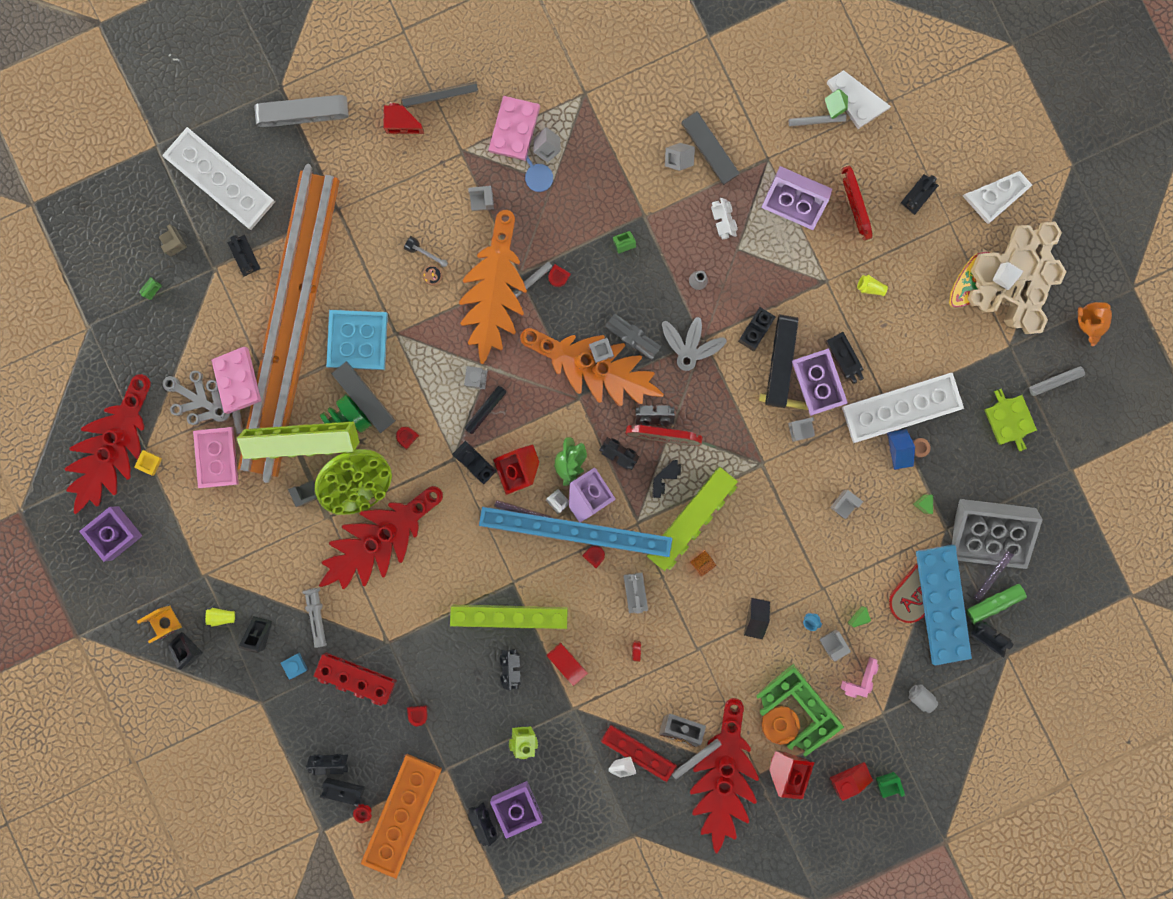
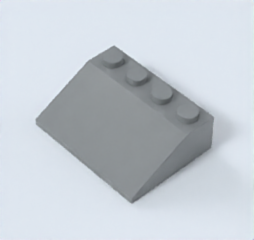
M960 499L955 515L952 545H956L958 561L1027 569L1043 520L1038 510L1031 507Z

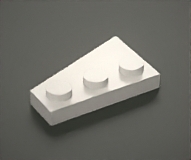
M844 70L827 81V85L832 92L841 89L848 96V110H846V113L857 129H860L891 107Z
M1019 171L966 193L963 197L983 220L989 224L1028 190L1032 184Z

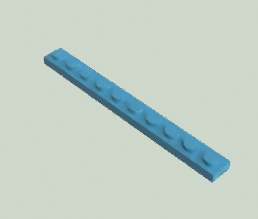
M482 507L479 526L664 557H670L672 545L671 537Z

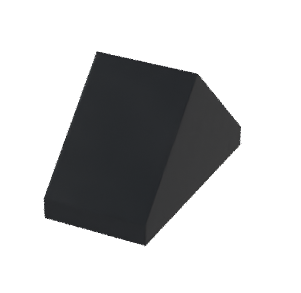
M751 598L744 636L763 639L770 622V601Z
M253 616L239 644V648L255 653L265 650L272 621Z
M183 632L168 644L171 655L179 670L189 667L203 653Z

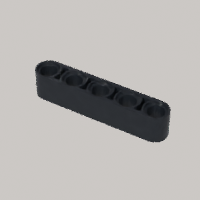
M778 315L765 400L766 406L786 407L798 329V317Z

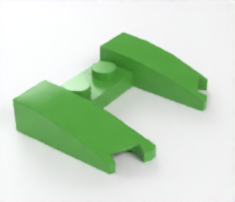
M793 663L760 691L756 697L757 699H762L763 708L760 709V714L763 716L791 694L814 722L799 733L793 741L788 743L787 747L792 750L795 745L805 750L803 756H807L843 729L844 726Z

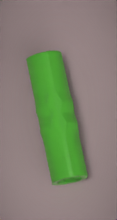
M1016 584L966 609V612L973 624H976L1026 599L1027 595L1022 586Z

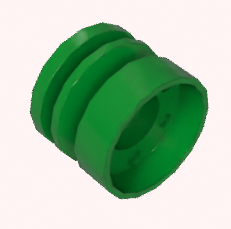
M347 394L336 401V405L339 408L338 412L332 407L328 408V412L332 417L326 412L320 414L324 424L354 422L356 430L360 433H363L372 426L366 415Z

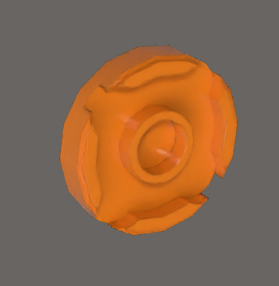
M777 705L762 716V732L768 740L775 744H788L797 737L800 730V721L792 709L787 706Z

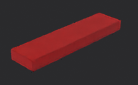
M611 724L601 739L603 744L624 757H631L634 763L665 782L668 781L677 766Z

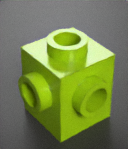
M532 727L512 728V739H509V749L513 751L515 758L527 759L528 757H535L538 740Z

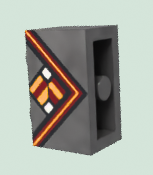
M668 714L663 718L659 735L692 747H697L702 744L706 726L673 714Z

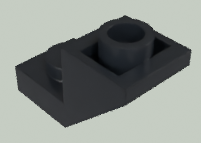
M464 441L452 454L483 484L497 472L467 441Z
M672 460L653 478L652 498H661V494H665V483H662V479H677V476L681 475V464H678V460Z

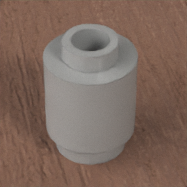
M914 685L909 690V699L923 712L931 713L938 706L936 697L923 685Z

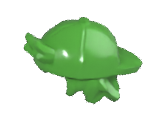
M571 437L564 439L563 450L555 457L554 467L556 473L563 479L564 486L570 485L572 481L577 479L579 474L584 472L581 465L587 457L584 444L579 443L575 446L574 440Z

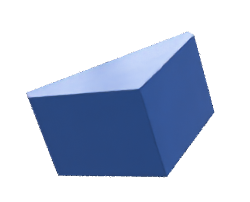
M907 429L888 432L887 436L894 470L913 467L915 445Z

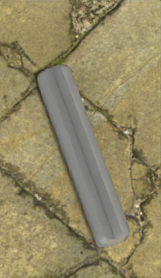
M1081 366L1030 386L1029 391L1032 396L1041 394L1083 377L1085 371Z

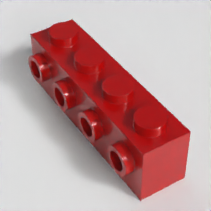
M327 652L322 654L313 676L318 678L317 681L320 683L336 685L335 688L340 691L346 692L349 690L354 692V696L362 699L365 697L372 700V703L379 706L386 705L389 702L397 682L396 679Z

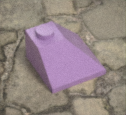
M596 468L591 469L570 483L569 508L579 523L615 500V497Z

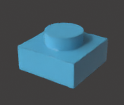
M300 653L281 662L289 680L308 670Z

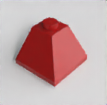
M533 444L493 459L506 495L533 485L540 463Z
M775 751L771 758L769 770L778 796L782 798L803 799L815 762L786 752Z

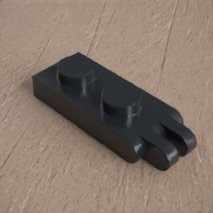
M844 332L826 340L825 342L845 379L849 378L852 384L857 383L854 375L860 381L863 380L864 377L861 372L864 369Z

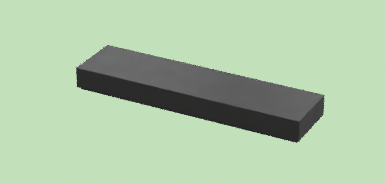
M477 82L402 97L403 106L407 107L477 92Z
M698 111L681 122L723 185L740 174Z
M347 361L331 373L380 433L396 421Z

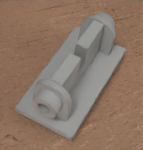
M643 572L624 575L629 613L648 611Z

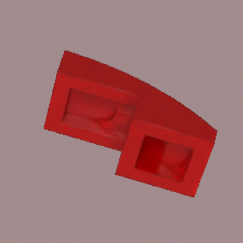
M561 642L546 655L573 686L588 674Z

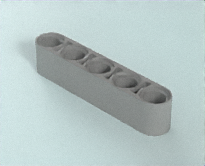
M344 95L276 101L254 105L256 126L258 127L340 120L349 117L347 97Z

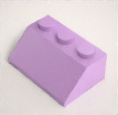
M780 166L761 208L814 230L830 199L832 188Z
M829 348L792 361L810 416L847 404Z

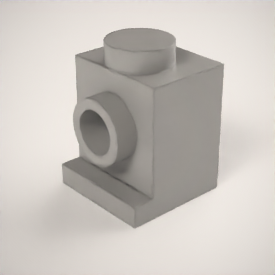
M467 366L464 386L485 390L488 371L478 367Z

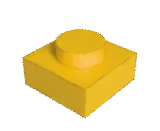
M142 450L134 468L154 476L162 458Z

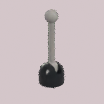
M410 236L405 243L404 250L410 253L419 251L440 263L442 267L448 265L446 260H441L420 248V243L416 238Z

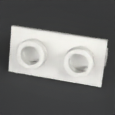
M720 198L721 203L719 201L712 202L711 209L714 219L722 218L721 222L716 223L719 237L722 240L729 238V234L736 237L738 227L736 221L732 220L731 212L733 210L731 203L723 198Z

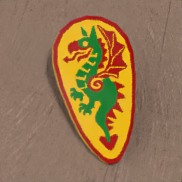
M985 251L975 254L964 266L950 294L949 304L951 307H963L970 304L967 299L970 291L978 290L975 285L977 281L971 273V269L978 254L990 252Z

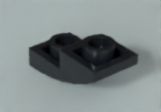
M759 307L738 342L755 351L776 316Z

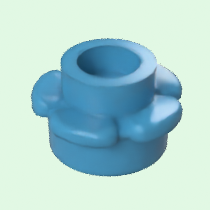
M807 613L803 621L805 628L810 631H816L817 628L822 626V623L820 622V617L814 613Z

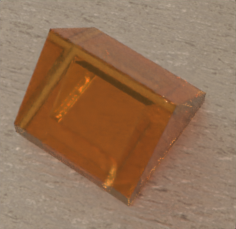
M705 550L690 561L701 577L717 566Z

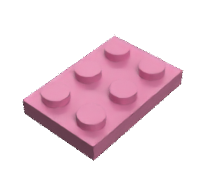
M503 96L489 152L526 161L540 104Z
M247 347L239 348L211 360L224 413L230 414L261 402Z
M234 428L193 431L198 488L239 485Z

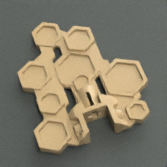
M1040 223L1036 230H1033L1030 225L1015 226L1004 254H978L971 269V273L977 281L975 285L978 290L970 291L967 298L970 304L978 306L982 313L996 312L1000 303L1009 306L1004 318L1007 326L1022 328L1025 334L1042 333L1048 319L1041 308L1045 304L1051 285L1061 284L1066 274V270L1060 260H1055L1051 253L1053 245L1058 243L1062 234L1057 223ZM1038 244L1041 245V249H1040V251H1039V253H1038L1039 256H1040V258L1038 257L1037 253L1035 252L1036 249H1037V247H1038ZM1006 262L1023 271L1009 290L1000 287L999 284L992 281L1000 264ZM1030 281L1024 293V296L1026 298L1024 302L1020 294L1025 285V282Z

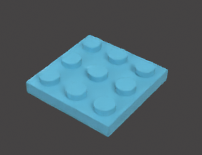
M329 310L326 367L338 368L347 361L353 369L385 370L388 313Z

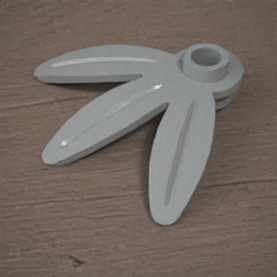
M696 317L687 333L685 345L677 330L669 322L664 321L662 323L663 332L669 345L679 355L677 365L684 371L693 369L696 365V360L713 355L727 342L725 338H717L708 341L696 349L702 331L701 318ZM684 358L690 359L689 365L683 363Z

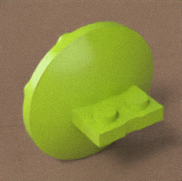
M355 449L354 452L342 453L330 460L319 472L315 482L316 497L324 509L336 515H349L369 510L370 507L385 497L392 479L390 466L382 455L372 450ZM374 497L376 501L370 505L368 501Z

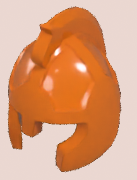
M1094 302L1087 304L1084 308L1078 307L1079 327L1089 336L1091 346H1095L1100 341L1101 336L1108 331L1111 324L1112 312L1108 303Z

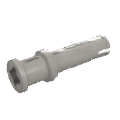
M320 588L302 591L305 594L307 604L305 610L309 612L314 648L327 645L321 616L323 604L320 603L319 598Z

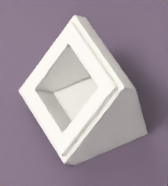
M559 489L546 499L547 503L557 514L569 505V500Z
M631 757L615 760L609 768L610 773L620 778L636 774Z

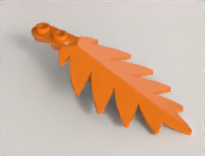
M502 210L497 214L491 246L486 247L477 254L478 258L485 259L468 272L463 279V283L482 280L471 288L459 301V305L480 302L467 313L460 324L461 326L479 323L471 334L468 345L478 344L481 364H484L487 360L491 347L500 351L503 350L497 326L513 335L516 334L511 318L503 306L520 315H524L518 299L508 286L510 285L523 293L527 292L523 280L511 264L513 262L519 265L520 260L510 250L515 216L509 210ZM507 216L509 220L504 222L502 218ZM500 235L506 236L504 240H500L498 237Z
M532 328L523 330L520 335L521 343L524 346L552 359L556 374H560L561 367L563 368L567 379L578 394L582 392L583 375L590 392L598 403L602 402L603 384L618 406L623 405V389L638 404H643V395L653 397L664 396L657 387L649 383L650 379L655 375L654 372H630L642 359L641 355L625 357L612 362L625 347V343L611 346L614 354L612 359L608 358L595 363L589 344L604 339V335L587 338L572 345L571 343L576 338L575 335L569 336L560 342ZM530 335L532 337V341H528L526 336ZM544 343L548 344V350L544 349Z

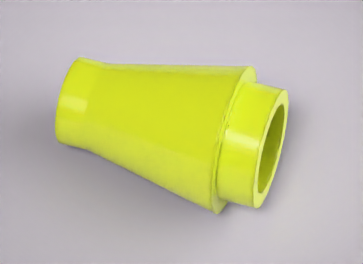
M862 275L857 289L861 290V293L885 296L888 286L870 275Z
M217 608L206 610V625L213 627L235 623V611Z

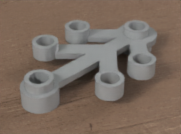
M192 371L189 376L190 380L195 384L197 394L181 386L179 379L176 377L168 376L163 380V387L166 391H176L193 401L182 405L173 404L170 408V412L173 415L180 416L183 412L204 407L209 411L199 415L191 413L187 416V422L191 425H197L201 421L212 418L218 422H223L229 418L230 414H226L223 411L217 382L214 380H209L206 384L207 390L212 393L213 403L207 400L202 382L203 374L201 372ZM196 373L199 374V378L197 380L194 379V375ZM171 380L173 385L168 387L167 383ZM211 383H215L216 387L214 389L210 388ZM178 406L180 411L175 413L174 409ZM221 408L223 412L219 416L217 410ZM192 416L196 417V421L194 423L191 422Z

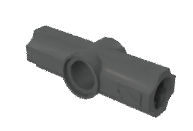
M616 314L611 317L605 328L621 338V341L633 350L636 349L651 361L661 348L659 344L648 338L640 328L633 324L630 325Z

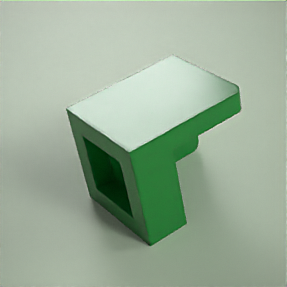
M894 772L876 778L882 798L899 794L901 797L905 796L900 777Z

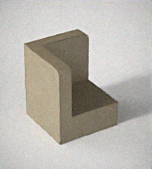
M169 224L167 226L169 231L160 235L159 239L163 244L161 248L164 253L172 257L187 248L178 230Z

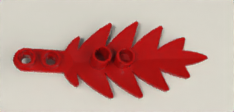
M143 374L135 375L131 379L121 405L104 409V412L115 415L100 418L81 428V431L103 435L86 439L69 448L70 451L93 454L81 458L65 468V471L85 474L66 489L67 492L77 493L74 503V514L80 512L89 501L96 507L100 505L102 483L112 495L117 494L115 467L127 480L131 478L130 462L126 448L138 460L141 454V447L136 427L141 431L144 430V423L139 412L151 386L147 376ZM140 380L143 382V387L139 384ZM133 397L136 399V403L132 401Z
M430 486L407 505L390 502L388 506L393 510L374 509L364 510L359 513L375 524L352 523L342 525V529L359 539L347 538L329 542L330 546L344 554L330 557L321 562L330 570L325 574L319 586L323 587L339 580L342 589H346L356 569L362 585L366 586L370 579L375 559L380 574L384 578L391 560L392 544L399 563H402L409 543L410 530L413 537L416 538L419 531L418 520L442 501V490L437 486ZM431 492L436 493L437 498H433ZM418 503L422 505V509L417 507Z
M731 698L726 701L721 733L715 735L707 742V745H709L715 739H718L722 745L693 768L694 772L711 769L692 787L690 794L710 791L697 804L692 815L711 812L702 826L701 835L712 833L715 853L719 852L725 835L734 840L737 839L731 815L745 823H749L747 812L737 795L754 804L757 803L752 789L741 775L743 773L756 781L759 780L753 764L743 751L750 752L751 747L740 736L744 705L737 698ZM732 705L738 706L736 709L731 708ZM734 723L735 726L731 727L728 724Z

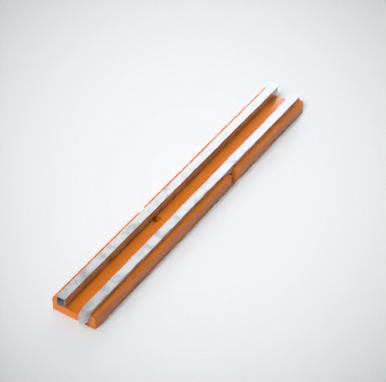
M307 164L299 174L262 350L264 358L262 361L260 360L256 379L261 402L251 405L246 429L289 426L340 183L338 178L330 175L320 176L312 174L310 164ZM241 454L238 469L263 474V481L269 483L272 476L278 477L282 457L252 460L243 459Z

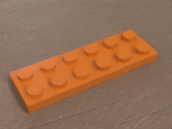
M406 754L361 861L362 865L395 879L397 878L442 768Z

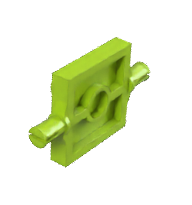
M1002 388L994 391L998 402L994 406L984 409L998 444L1001 445L1009 441H1015L1018 451L1027 449L1022 438L1029 433L1037 431L1023 395L1006 399Z

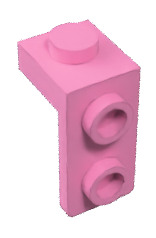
M869 657L861 686L842 680L840 688L846 691L845 695L854 698L860 695L867 698L868 693L870 694L873 688V675H876L879 665L875 658Z

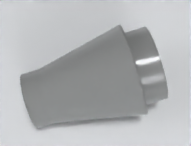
M695 271L690 275L689 283L692 288L701 290L706 287L708 277L704 271ZM701 276L702 280H698L697 277Z

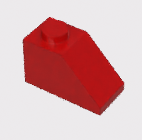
M398 103L384 105L383 128L386 134H424L422 124L404 106H400Z
M865 762L830 777L836 794L842 801L861 793L873 781Z

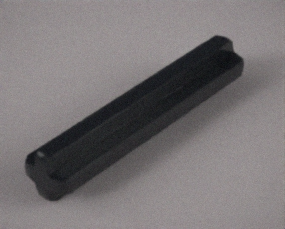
M498 386L464 429L473 434L506 394V390Z

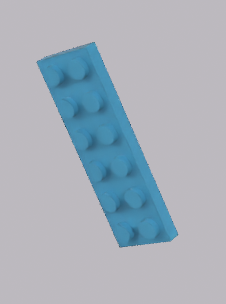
M956 545L916 551L932 664L941 665L972 659Z

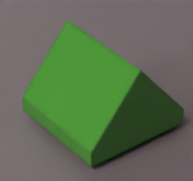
M630 231L613 237L618 254L636 248L635 238Z
M923 495L913 505L924 514H933V495Z

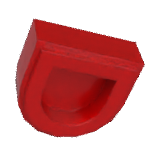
M554 264L548 275L549 282L554 287H562L568 281L571 273Z
M401 427L396 432V440L406 450L419 437L410 427Z
M594 545L588 548L582 556L592 566L597 568L605 559V552L600 546Z
M634 641L632 645V661L640 662L641 642Z
M427 705L407 707L408 720L411 725L418 727L426 722L428 718Z

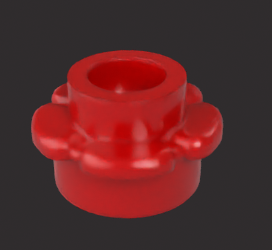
M360 804L353 811V817L359 823L368 822L372 817V809L368 805Z

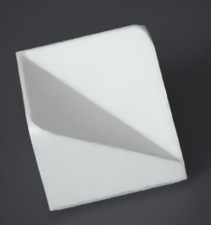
M1009 262L1002 263L992 281L1009 290L1023 271Z

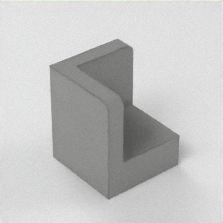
M545 127L534 137V153L547 163L561 151L560 137L549 128Z
M683 143L667 147L665 167L680 171L693 166L695 147Z
M491 186L468 188L472 211L494 209Z
M608 338L589 344L595 363L614 357Z
M814 417L788 423L792 442L815 436L812 425Z
M843 490L830 508L846 519L854 508L860 507L863 501L849 490Z
M837 630L820 638L821 644L834 662L851 652L842 635Z

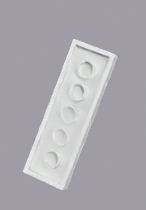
M188 127L162 155L250 230L253 229L275 203L270 196Z
M953 373L842 407L853 443L964 409Z

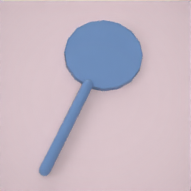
M527 155L526 161L530 165L525 174L527 186L535 192L546 191L553 183L552 171L543 164L533 165Z

